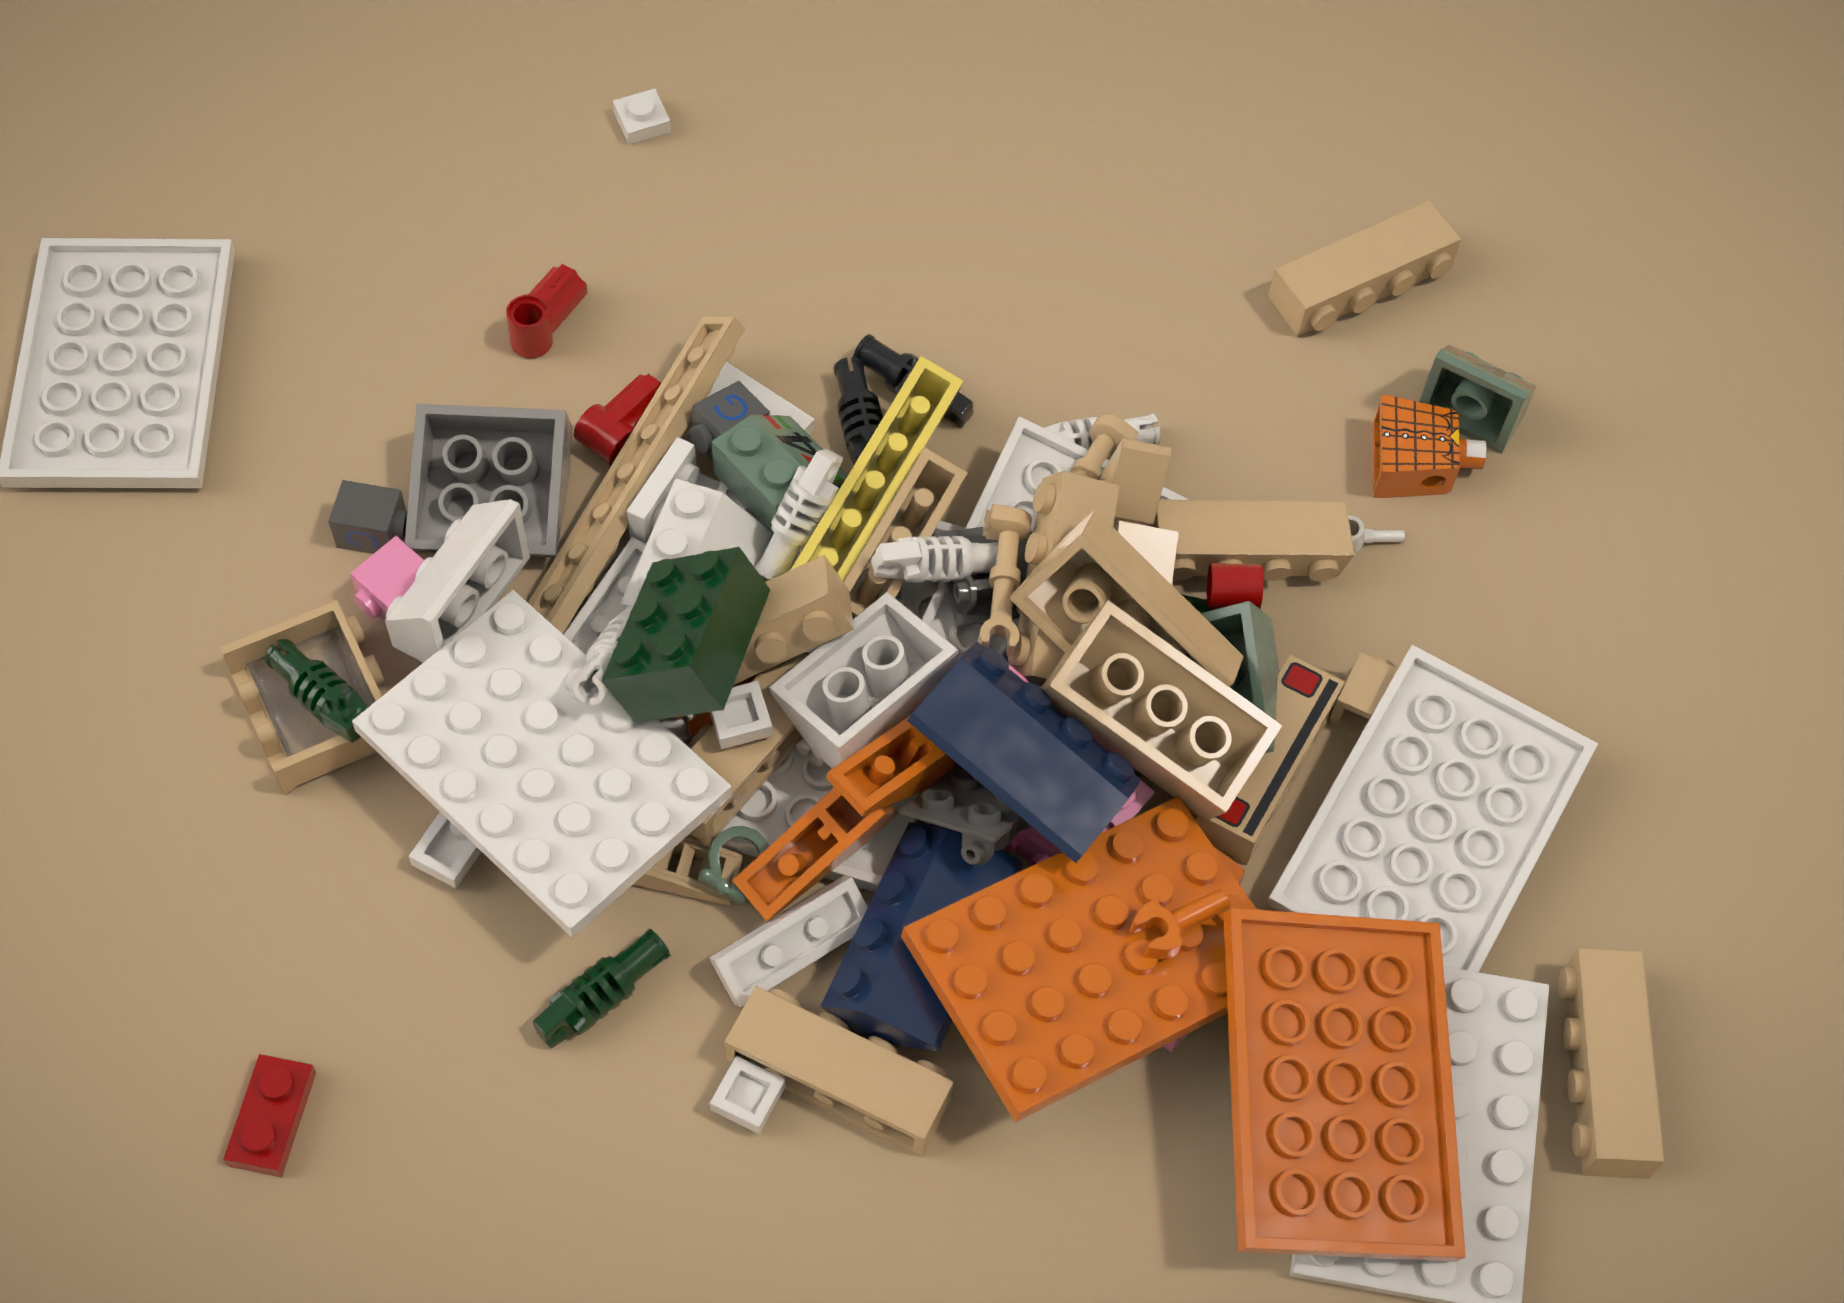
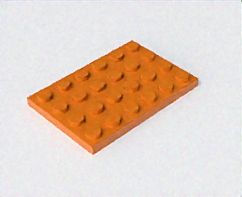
M1176 797L1102 832L1076 863L1063 852H1060L903 927L901 938L1016 1123L1228 1013L1223 917L1226 911L1182 931L1181 938L1183 944L1176 956L1169 959L1146 958L1144 952L1148 943L1157 937L1163 936V933L1156 927H1148L1135 934L1129 933L1133 919L1143 904L1151 900H1157L1161 906L1174 911L1222 889L1229 898L1230 908H1256L1180 797Z
M1230 908L1227 910L1223 917L1238 1252L1455 1262L1466 1258L1440 923Z

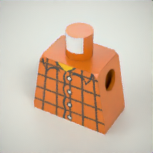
M1381 394L1372 421L1373 498L1447 494L1452 490L1459 468L1483 469L1486 460V441L1460 439L1459 415L1455 410Z

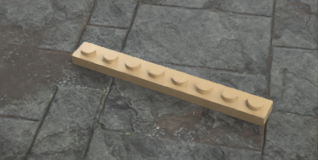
M701 317L528 603L563 635L569 628L570 622L584 598L592 591L595 580L606 561L616 551L619 540L628 526L627 509L677 437L681 438L688 431L693 404L705 399L710 394L715 379L726 361L734 354L735 346L745 331L743 325L735 317Z

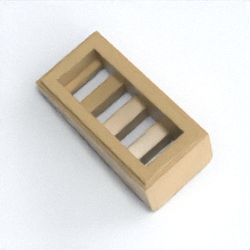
M689 836L685 837L633 884L726 906H731L733 901L726 895L718 893L714 888L688 877L693 859L702 861L700 871L705 868L707 869V853L710 845L707 847L699 840ZM721 847L719 861L720 865L724 866L721 877L735 884L732 880L741 872L744 855ZM672 854L681 856L676 873L668 870Z

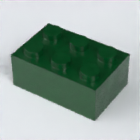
M734 547L717 551H706L701 554L652 562L601 680L635 723L724 710L770 592V588L741 548Z

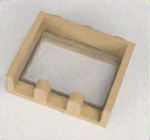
M337 599L220 646L229 671L284 795L300 784L377 752L362 737L351 743L322 725L317 718L291 696L288 682L265 663L266 652L272 644L283 655L287 654L278 645L277 641L288 639L310 660L314 659L325 662L339 677L343 678L348 685L355 689L367 707H370L381 698L382 695L377 686L385 683L379 665L373 654L363 657L358 645L365 643L366 640L355 614L347 617L344 616Z

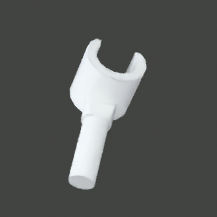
M1348 515L1350 530L1354 534L1352 536L1354 553L1361 550L1364 543L1404 542L1405 533L1403 530L1364 529V524L1358 517Z

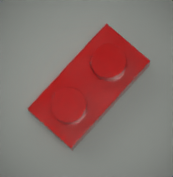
M259 1054L223 1158L227 1166L277 1177L283 1176L316 1076V1070L312 1064Z

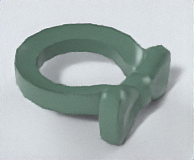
M732 826L720 832L711 842L707 853V869L705 868L698 872L697 880L714 888L718 893L726 895L736 903L744 905L749 901L735 884L721 877L719 861L721 847L731 839L742 838L750 841L760 855L769 847L766 838L755 829L746 826Z

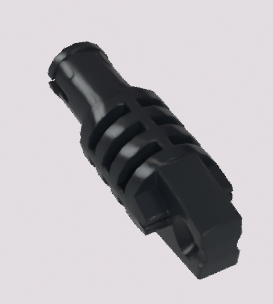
M871 334L866 335L859 342L853 354V357L860 358L863 361L864 366L883 377L888 389L896 394L899 393L919 360L912 353L900 355L875 339ZM958 390L944 418L963 427L973 415V402Z
M846 357L836 362L833 370L841 393L837 411L846 448L855 465L883 419L878 397L868 389L863 361L860 358L851 357L853 371H850Z

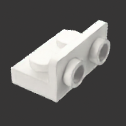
M677 437L626 512L630 539L634 537L647 544L675 478L717 490L720 482L699 473V467L696 466L694 444Z

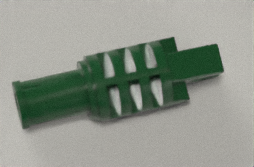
M280 639L277 641L278 645L287 652L286 655H283L272 644L266 652L265 663L288 682L291 696L317 718L322 725L351 743L360 739L361 736L355 731L352 720L368 707L355 689L348 685L343 678L339 677L325 662L307 658L296 648L291 640Z
M648 929L645 931V934L614 958L610 955L606 958L601 957L593 967H588L583 975L574 978L569 986H564L549 999L550 1006L533 1020L536 1033L552 1049L574 1033H577L579 1036L596 1024L598 1019H603L611 1009L617 1008L622 1000H627L633 995L632 992L635 990L634 983L671 956L666 944L652 929Z

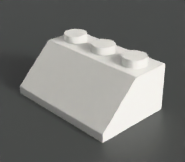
M675 478L620 603L621 611L628 606H634L652 562L701 554L706 551L740 547L755 568L772 538V533L723 492Z
M509 499L472 505L462 520L457 519L451 524L446 533L444 544L433 558L428 557L423 561L417 571L415 582L404 596L395 598L388 608L385 624L393 647L424 663L498 602L530 558L519 503Z
M888 592L853 619L854 630L819 646L769 687L772 696L812 751L832 769L909 717L959 660L957 648Z

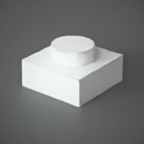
M655 88L613 100L614 114L628 145L671 133L670 119Z
M758 681L732 687L724 710L710 712L721 749L773 736L772 723Z
M736 1056L709 1103L710 1110L760 1135L786 1087L785 1079Z

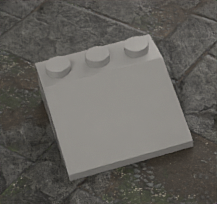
M416 404L405 544L413 551L437 552L444 544L446 533L451 524L457 519L462 520L472 505L511 499L520 504L530 556L556 557L569 480L573 431L566 410Z

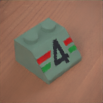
M1448 345L1437 353L1419 402L1455 410L1459 415L1460 434L1473 440H1484L1487 447L1503 453L1528 408L1536 385L1523 380V378L1515 373L1506 372L1481 360L1473 353L1464 352L1452 345Z
M749 415L712 441L714 474L774 534L771 528V521L798 467L802 465L807 468L815 453L823 449L791 416ZM841 467L832 483L839 489L848 476Z

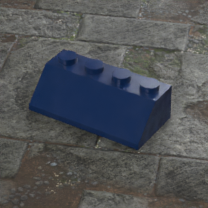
M977 641L959 658L907 719L911 725L1075 863L1083 856L1127 802L1141 781L1134 774L1132 766L1125 758L1117 753H1109L1092 739L1091 732L1082 722L1072 717L1067 718L1051 704L1049 696L1043 689L1033 683L1023 681L1009 669L1008 662L999 652L989 647L984 648Z
M908 822L820 1006L827 1013L844 1021L848 1025L849 1031L867 1040L870 1036H876L888 1041L892 1045L939 1052L953 1021L901 938L903 927L1020 872L1024 864L1019 858L1000 850L994 851L992 858L987 863L972 865L967 863L961 855V832L935 824Z

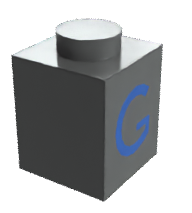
M738 380L693 404L688 437L691 443L695 445V449L699 453L705 454L713 462L712 441L749 415H769L770 411Z
M342 480L328 521L336 547L374 554L395 536L405 540L407 510L402 492L399 489Z

